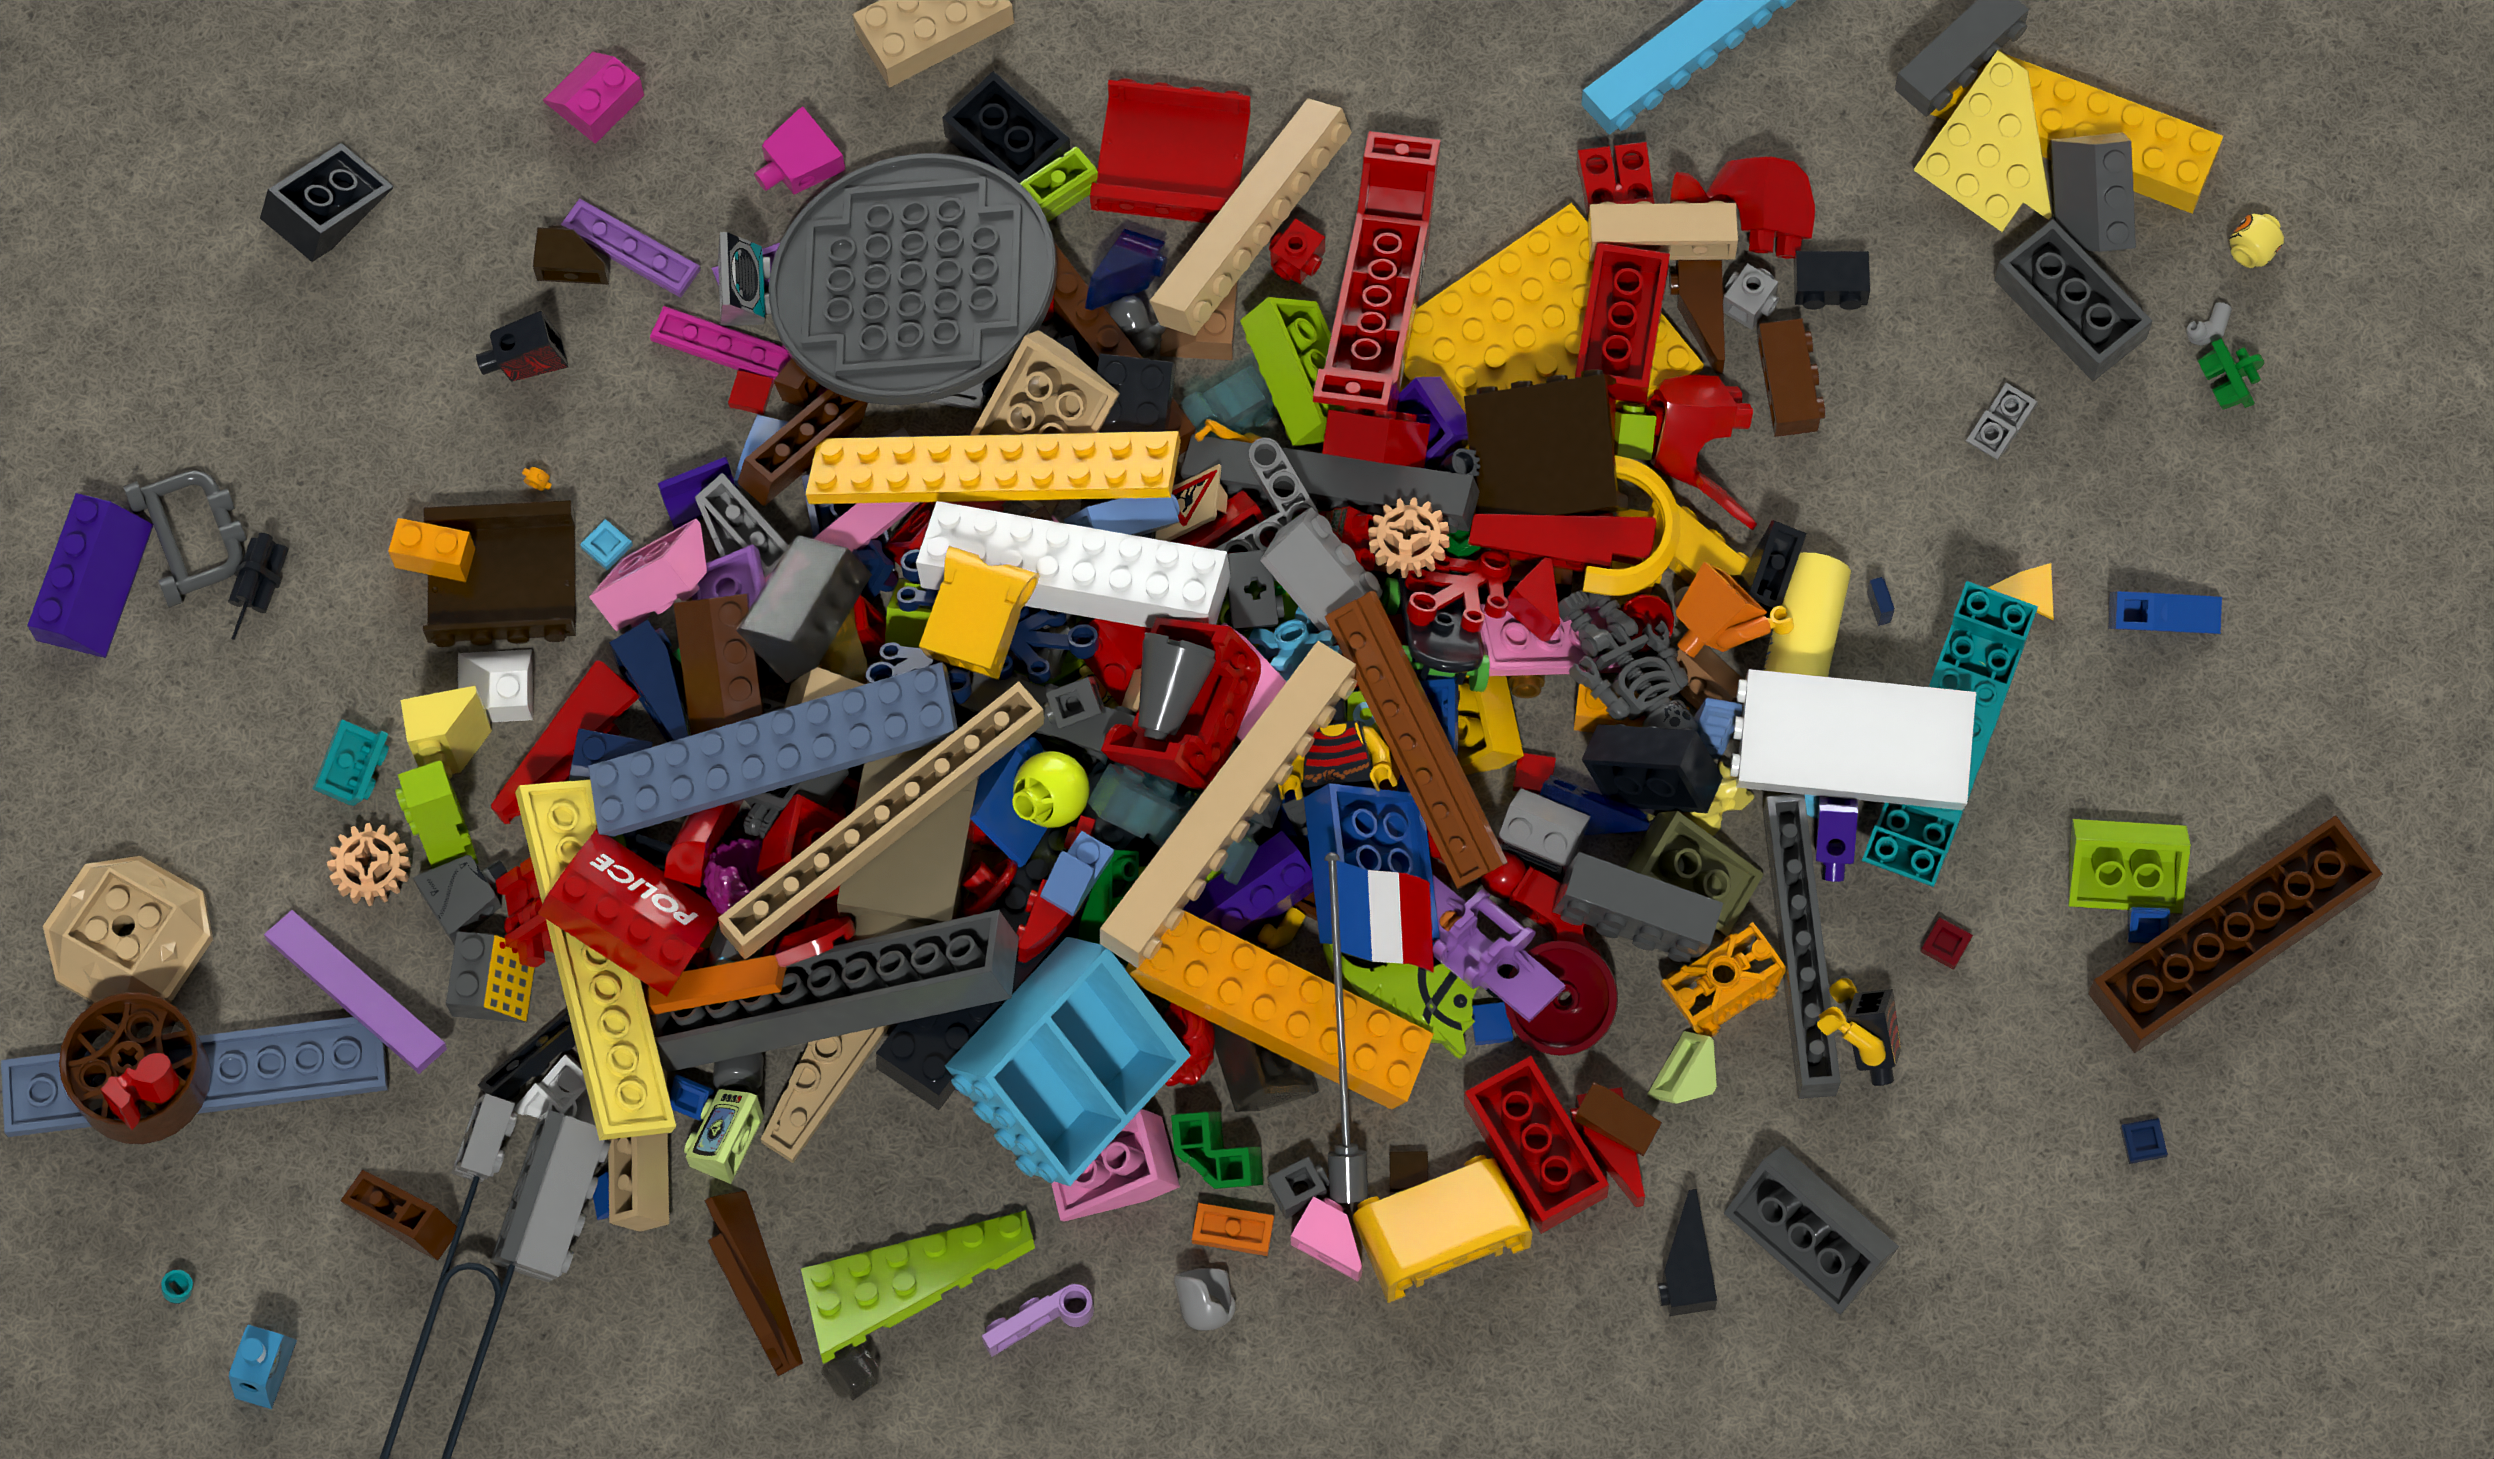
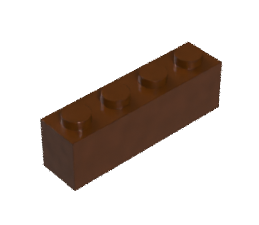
M830 389L826 390L744 459L737 483L765 506L812 466L816 447L824 439L846 438L862 424L868 402L848 398Z

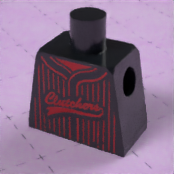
M542 311L535 312L493 330L490 333L493 349L476 354V360L483 375L501 369L511 382L569 367L561 335Z

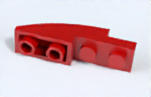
M1081 815L1077 828L1070 826L1064 848L1070 849L1081 831L1094 837L1095 819ZM1042 879L1038 891L1031 890L1025 912L1030 913L1027 925L1020 924L1016 933L1019 937L1018 961L1023 963L1028 962L1048 947L1074 918V916L1040 897L1047 882L1045 879Z

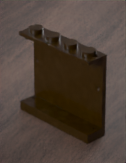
M1593 369L1582 371L1579 378L1568 379L1567 375H1555L1546 377V383L1533 385L1532 381H1518L1511 383V389L1498 391V387L1495 386L1481 387L1476 390L1477 394L1464 396L1469 449L1476 450L1474 456L1479 457L1477 464L1480 465V469L1476 470L1479 472V476L1474 478L1480 491L1475 508L1476 514L1594 516L1629 510L1628 495L1618 492L1608 394V385L1616 384L1615 378L1603 374V370Z
M571 500L424 507V523L470 532L476 548L466 582L428 575L427 625H423V632L428 643L436 644L437 647H451L455 645V642L470 641L473 645L485 646L491 644L492 640L507 639L508 642L513 644H524L529 642V638H544L549 642H562L567 636H576L575 511Z

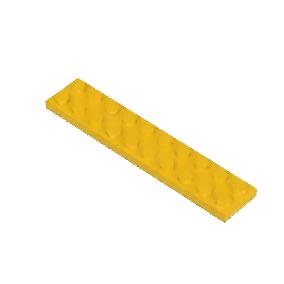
M1178 431L827 438L816 447L805 495L808 504L1171 498L1181 440Z

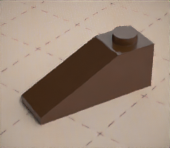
M1678 260L1677 273L1670 274V295H1677V308L1716 374H1723L1725 343L1722 260Z
M364 1170L360 1172L340 1200L343 1204L410 1247L437 1261L452 1242L457 1228L437 1207Z

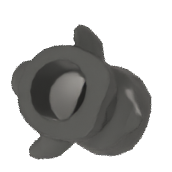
M1128 295L1112 303L1109 315L1139 354L1162 341L1161 335L1166 327L1161 326L1159 321L1154 326L1149 322L1146 308L1139 298Z

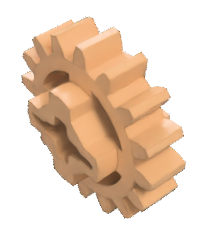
M1412 497L1410 505H1404L1401 498H1399L1396 503L1397 508L1392 509L1386 504L1383 506L1384 517L1374 515L1373 522L1375 527H1371L1368 530L1369 539L1372 540L1369 542L1370 552L1376 553L1375 559L1378 566L1387 562L1386 567L1389 574H1392L1396 569H1401L1402 578H1406L1409 570H1414L1416 576L1421 577V568L1426 566L1429 570L1434 571V559L1441 561L1445 559V550L1443 548L1450 547L1449 536H1447L1449 534L1448 522H1442L1443 515L1441 510L1431 513L1432 507L1429 501L1422 507H1419L1417 499ZM1420 520L1425 522L1428 526L1423 525L1420 522ZM1390 550H1395L1399 555L1394 554Z
M366 823L364 832L360 833L353 826L351 827L352 836L350 838L341 834L338 836L342 844L340 848H330L332 856L336 859L327 861L329 870L334 872L329 877L333 885H339L338 891L340 895L344 897L350 893V898L355 904L360 901L361 897H365L368 906H372L374 897L380 896L381 900L385 903L388 901L386 893L391 890L399 894L401 891L397 882H407L409 879L407 873L402 870L411 867L409 857H405L409 851L405 843L399 844L401 839L397 832L388 836V830L385 825H381L377 832H375L371 824ZM377 844L387 847L393 854H389L388 851H380ZM371 852L374 861L370 863V868H368L367 875L363 866H366L368 864ZM349 874L350 877L357 876L361 881V885L352 882L346 875Z

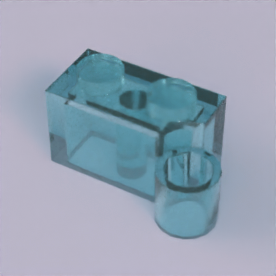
M1252 364L1203 394L1202 392H1195L1189 395L1179 404V407L1195 426V433L1200 432L1206 426L1205 420L1210 419L1243 435L1242 431L1252 425H1255V427L1265 425L1272 419L1273 413L1276 412L1269 388ZM1212 431L1206 435L1207 437L1220 438Z

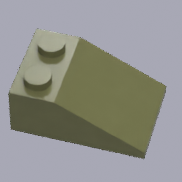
M1679 811L1658 813L1626 867L1628 870L1722 902L1723 906L1715 931L1725 937L1731 932L1764 873Z

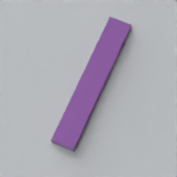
M293 910L264 934L268 943L418 1074L447 1050L444 1041Z

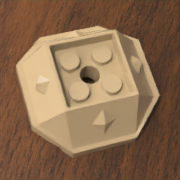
M142 856L85 864L43 925L56 981L93 1004L111 995L127 992L147 993L163 998L171 1003L213 941L204 892ZM135 925L133 932L128 936H118L122 927Z

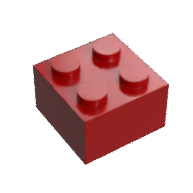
M1344 406L1343 411L1328 410L1322 454L1424 468L1430 424L1416 422V414L1379 411Z

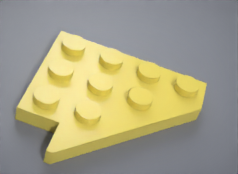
M1997 50L1918 162L1914 171L2001 232L2005 230L2023 203L2048 220L2052 217V210L2029 72Z

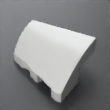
M565 1054L540 1083H535L513 1108L518 1114L530 1115L539 1118L548 1110L564 1114V1116L567 1115L595 1125L582 1067L570 1054ZM560 1087L568 1090L569 1092H564L560 1089Z

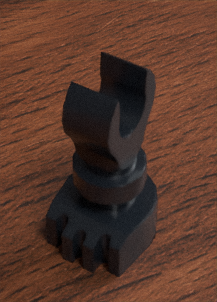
M1458 449L1448 454L1440 465L1426 469L1471 475L1475 478L1479 476V472L1476 471L1480 469V465L1477 464L1479 457L1474 456L1476 450Z

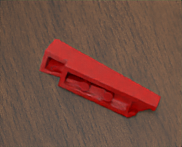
M600 660L595 661L492 802L491 809L504 824H511V820L515 816L521 815L515 794L519 785L567 782L569 780L578 728L617 736L621 733L612 722L635 703L639 695L605 663Z

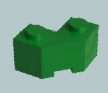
M1221 1112L1171 1115L1174 1154L1184 1163H1188L1210 1186L1214 1189L1264 1185L1261 1147L1224 1149Z

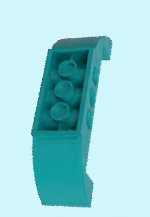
M1966 581L1953 615L1951 628L1928 687L1976 692L1968 787L1969 799L2014 678L2038 606ZM1885 803L1877 825L1874 826L1862 861L1934 887L1965 808L1963 810Z

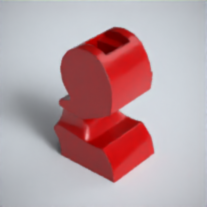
M153 1053L144 1057L139 1062L136 1070L127 1068L124 1074L119 1077H109L108 1082L100 1090L111 1111L133 1130L141 1117L135 1102L139 1099L160 1104L166 1102L177 1090L179 1078L168 1056L162 1053Z

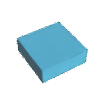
M606 519L580 544L581 549L607 571L633 546L632 541Z

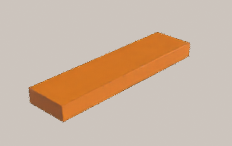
M775 955L684 971L667 997L645 984L643 993L649 1015L778 993L782 989L786 967H779Z

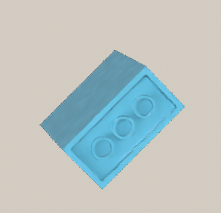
M1066 937L1012 994L1011 999L1004 1002L952 1057L945 1067L954 1077L951 1080L953 1086L963 1095L969 1096L975 1104L973 1110L976 1115L984 1122L990 1123L995 1129V1139L1004 1148L1011 1150L1018 1158L1015 1163L1023 1173L1029 1177H1033V1175L1042 1177L1049 1183L1055 1181L1071 1186L1191 1055L1112 951L1100 944Z

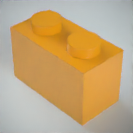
M398 518L388 552L395 568L466 582L476 548L470 532Z

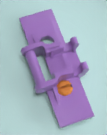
M1432 875L1440 939L1433 941L1435 943L1433 946L1434 957L1472 989L1482 986L1485 990L1489 988L1530 1022L1566 986L1523 950L1535 936V931L1530 927L1524 928L1490 900V894L1486 890H1480L1470 900L1465 902ZM1480 910L1513 939L1508 942L1504 938H1499L1495 943L1489 940L1476 928L1478 911ZM1503 964H1510L1518 970V974L1514 978L1507 979L1501 977L1497 969Z

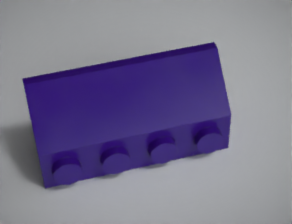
M75 493L27 625L35 640L106 658L152 532L153 524L111 501Z
M1280 831L1207 883L1196 901L1190 899L1182 910L1246 940L1265 924L1270 923L1314 891L1312 870L1299 849L1283 831Z

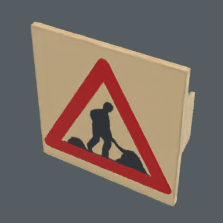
M1220 464L1173 486L1172 494L1177 498L1180 509L1178 515L1179 522L1156 531L1155 539L1169 542L1215 520L1217 510L1226 514L1228 495L1220 484Z

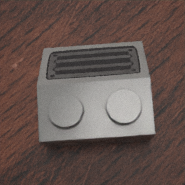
M1521 788L1509 805L1498 836V843L1502 851L1516 854L1524 862L1525 867L1530 868L1532 866L1535 870L1562 881L1565 870L1578 853L1591 816Z

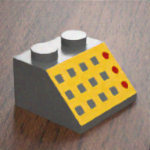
M457 932L446 1005L452 1017L527 1023L535 968L521 965L518 949L506 947L505 938L491 934Z

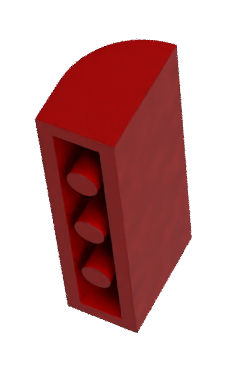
M744 799L688 815L666 857L664 877L701 887L705 878L704 870L708 865L709 855L713 852L716 853V848L723 843Z

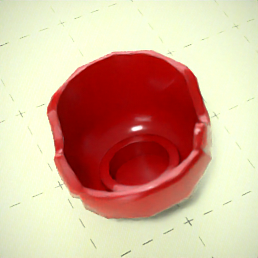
M1637 595L1627 600L1618 609L1634 619L1638 625V634L1631 637V641L1642 636V630L1647 624H1650L1653 633L1659 636L1654 628L1661 620L1668 627L1669 638L1673 633L1674 615L1669 604L1659 596ZM1646 644L1638 652L1647 653L1648 651H1651L1652 648Z

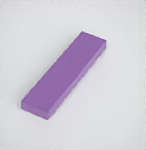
M580 198L561 223L562 226L568 229H574L589 247L680 298L701 270L698 264Z

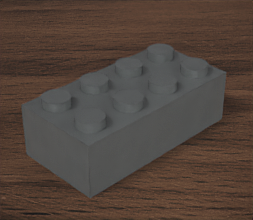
M2051 220L1999 261L1994 281L2093 382L2147 339L2152 319L2054 220Z
M1579 852L1565 870L1552 912L1561 915L1560 919L1569 924L1582 925V923L1596 927V931L1603 936L1618 938L1619 935L1633 940L1632 944L1640 949L1653 951L1656 948L1667 952L1668 957L1674 961L1690 963V961H1697L1711 945L1723 903Z

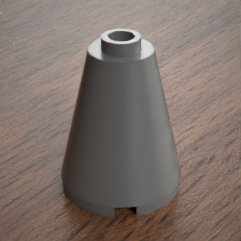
M1145 633L1142 645L1138 727L1145 729L1144 737L1166 742L1167 736L1175 737L1208 678L1216 662L1215 651L1188 641L1168 639L1169 636Z

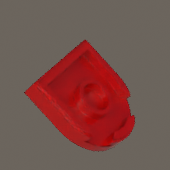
M851 917L834 918L784 936L775 953L779 967L789 966L834 948L833 943L835 939L844 935L845 940H849L856 932Z

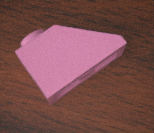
M1313 1196L1291 1234V1245L1350 1278L1359 1281L1362 1276V1264L1348 1216L1343 1213L1344 1208L1331 1199L1324 1198L1321 1201Z

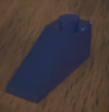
M1124 229L1091 276L1085 308L1094 310L1117 301L1124 296H1130L1148 289L1155 277L1161 278L1167 264V257L1163 256L1165 241Z
M1550 775L1545 780L1539 795L1591 816L1584 835L1645 831L1649 829L1655 819L1653 814L1553 775Z

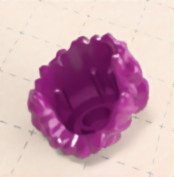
M740 838L737 841H731L729 846L722 843L716 848V853L713 852L709 855V862L704 870V885L707 888L706 894L719 914L725 913L767 880V878L756 873L763 843L762 840L752 842Z

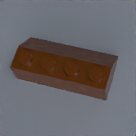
M749 593L673 603L691 736L765 714Z

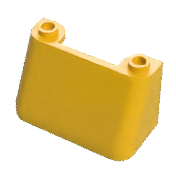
M1485 1155L1476 1156L1464 1163L1465 1167L1381 1200L1375 1196L1357 1205L1359 1210L1353 1214V1221L1387 1303L1405 1297L1404 1290L1411 1287L1413 1281L1417 1288L1424 1285L1425 1279L1494 1253L1495 1257L1502 1255L1503 1247L1510 1248L1513 1254L1531 1247V1228L1494 1158L1487 1159Z

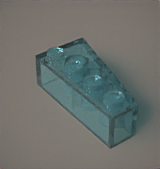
M1109 763L1088 800L1089 805L1100 818L1142 839L1149 833V838L1162 847L1200 796L1191 791H1187L1185 795L1176 791L1172 784L1160 778H1156L1154 782L1146 779L1140 770L1130 765L1120 768ZM1248 833L1239 843L1233 841L1226 851L1228 852V857L1220 868V871L1225 875L1224 879L1235 885L1238 884L1259 847Z

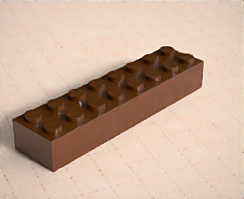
M2335 815L2094 979L2088 994L2131 1050L2136 1053L2373 891L2383 873Z

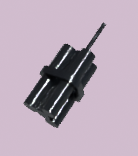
M259 533L257 538H251L242 563L236 567L234 575L237 578L228 602L237 607H242L243 605L233 632L232 640L236 638L246 608L252 607L257 612L266 613L274 589L280 587L282 580L279 576L289 548L276 544L272 541L273 537L269 534Z

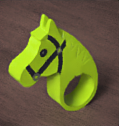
M1323 943L1324 956L1334 977L1333 944ZM1341 953L1342 989L1434 1033L1431 1043H1441L1456 1058L1461 1059L1466 1054L1463 1034L1475 1023V1020L1472 1018V1000L1479 987L1472 989L1442 963L1434 967V973L1410 964L1387 962L1385 965L1373 968L1374 971H1370V968H1361L1351 964Z

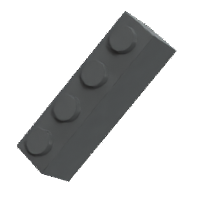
M1977 0L1898 73L1895 91L1925 117L1935 109L1938 111L1942 110L1951 101L1952 93L1960 86L1963 88L1967 87L1977 76V70L1983 64H1988L1997 50L2002 52V47L2009 40L2015 42L2023 35L2027 29L2026 20L2029 9L2019 0Z

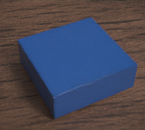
M1504 1002L1472 1006V1018L1475 1020V1023L1472 1025L1475 1046L1513 1041L1512 1026L1508 1020Z

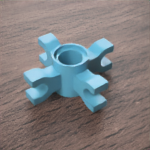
M1299 606L1296 610L1295 619L1280 624L1274 633L1266 629L1253 628L1249 637L1251 644H1259L1257 650L1265 659L1276 656L1273 658L1271 665L1276 671H1280L1279 674L1286 682L1317 641L1342 654L1339 645L1332 646L1335 640L1332 631L1324 630L1315 634L1318 628Z

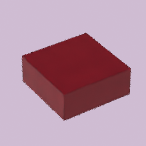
M1939 917L1924 943L1921 953L1954 970L1973 935Z

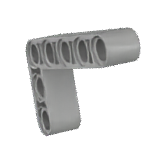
M1260 438L1252 443L1249 449L1248 464L1276 514L1214 550L1226 551L1227 554L1234 549H1241L1244 552L1267 550V547L1263 546L1259 539L1262 533L1266 531L1277 533L1279 529L1292 521L1294 515L1303 513L1310 507L1319 515L1317 508L1285 453L1275 440ZM1261 449H1268L1274 453L1276 459L1270 465H1261L1255 460V454ZM1279 481H1287L1293 486L1294 492L1289 497H1280L1276 495L1273 487Z

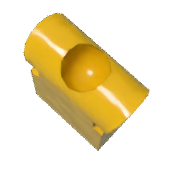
M948 546L944 564V581L941 583L921 638L920 649L928 658L999 680L1020 618V611L1032 596L1040 578L1039 573L1009 564L987 565L977 554Z

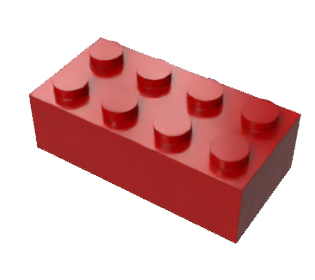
M1597 243L1575 378L1581 377L1582 371L1603 370V374L1616 379V384L1608 385L1609 397L1614 400L1647 404L1668 276L1669 253Z
M1532 1056L1465 1091L1464 1107L1541 1234L1608 1197V1181Z

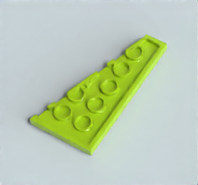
M1026 1210L801 1268L823 1364L834 1359V1353L845 1346L852 1344L853 1347H856L867 1341L866 1335L882 1326L891 1328L942 1300L941 1294L953 1287L958 1286L962 1289L973 1283L972 1277L988 1268L997 1270L1035 1249Z

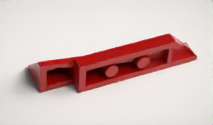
M1475 514L1468 544L1491 548V551L1500 552L1511 560L1539 564L1545 557L1552 558L1553 567L1585 572L1587 566L1611 569L1613 561L1636 566L1652 555L1656 519L1654 517Z

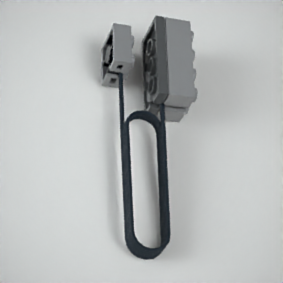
M484 1094L476 1100L451 1172L457 1176L472 1180L379 1459L389 1458L445 1287L454 1274L469 1269L477 1270L487 1276L493 1285L495 1296L494 1304L441 1458L451 1459L513 1272L550 1282L561 1276L562 1273L566 1274L570 1267L574 1251L568 1249L571 1240L575 1236L579 1237L582 1231L586 1214L581 1213V1210L587 1199L591 1200L594 1195L598 1178L594 1177L593 1174L599 1163H604L611 1143L608 1140L599 1141L596 1125L567 1115L564 1116V1114L548 1110L538 1118L490 1260L491 1264L508 1269L501 1287L500 1280L495 1273L479 1263L468 1262L460 1264L449 1271L478 1182L481 1183L484 1179L490 1176L493 1177L494 1173L499 1172L505 1155V1151L499 1150L502 1140L505 1141L507 1136H511L518 1116L512 1113L515 1103L489 1094Z

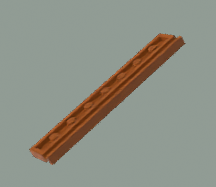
M1369 591L1364 596L1324 616L1343 656L1356 664L1354 678L1357 680L1362 695L1456 887H1463L1507 864V859L1376 592Z

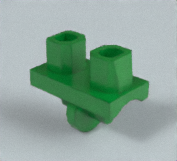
M2222 338L2212 342L2215 350L2200 358L2198 363L2207 380L2226 372L2230 381L2212 390L2220 407L2224 410L2240 403L2245 408L2254 405L2255 402L2242 377L2247 376L2251 384L2258 383L2261 380L2257 370L2264 365L2262 356L2260 354L2249 356L2246 348H2241L2236 351L2239 362L2235 364Z

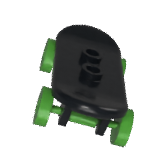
M1426 566L1423 567V568H1421V569H1424L1425 571H1429ZM1401 569L1398 571L1397 578L1387 577L1383 586L1381 604L1387 615H1396L1400 604L1408 645H1402L1413 669L1418 671V680L1426 681L1428 675L1452 678L1455 675V684L1462 685L1466 675H1469L1470 690L1484 692L1489 678V657L1482 653L1479 632H1468L1460 625L1465 610L1463 596L1438 610L1435 619L1428 625L1417 626L1409 620L1406 612L1409 598L1415 592L1405 586L1406 578H1402ZM1451 571L1450 573L1454 575L1467 576L1463 572ZM1427 585L1426 589L1422 592L1434 595L1447 587Z

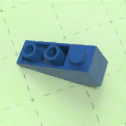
M2110 592L2108 629L2221 634L2222 597L2145 592Z

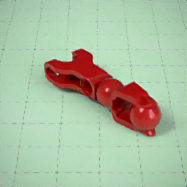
M1427 828L1430 856L1444 863ZM1503 851L1508 863L1473 881L1477 884L1480 880L1483 888L1491 896L1500 899L1510 898L1508 904L1548 930L1553 941L1578 943L1600 955V952L1584 937L1583 928L1588 924L1572 925L1561 920V915L1552 912L1561 883L1535 870L1532 866L1527 871L1524 862L1516 854Z

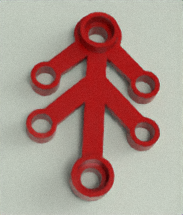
M1487 551L1477 561L1450 558L1445 555L1444 561L1434 559V571L1422 569V576L1417 577L1414 570H1409L1405 579V586L1415 592L1410 596L1406 609L1408 618L1413 624L1417 626L1428 625L1435 619L1438 610L1463 596L1465 610L1460 625L1464 630L1476 633L1482 630L1485 615L1480 608L1478 587L1487 583L1489 596L1486 600L1484 612L1489 617L1495 619L1505 617L1509 601L1504 597L1503 583L1510 579L1512 569L1510 567V560L1506 555L1497 551ZM1451 571H1457L1470 574L1467 576H1462L1450 573ZM1427 585L1447 587L1434 595L1422 592L1426 589Z

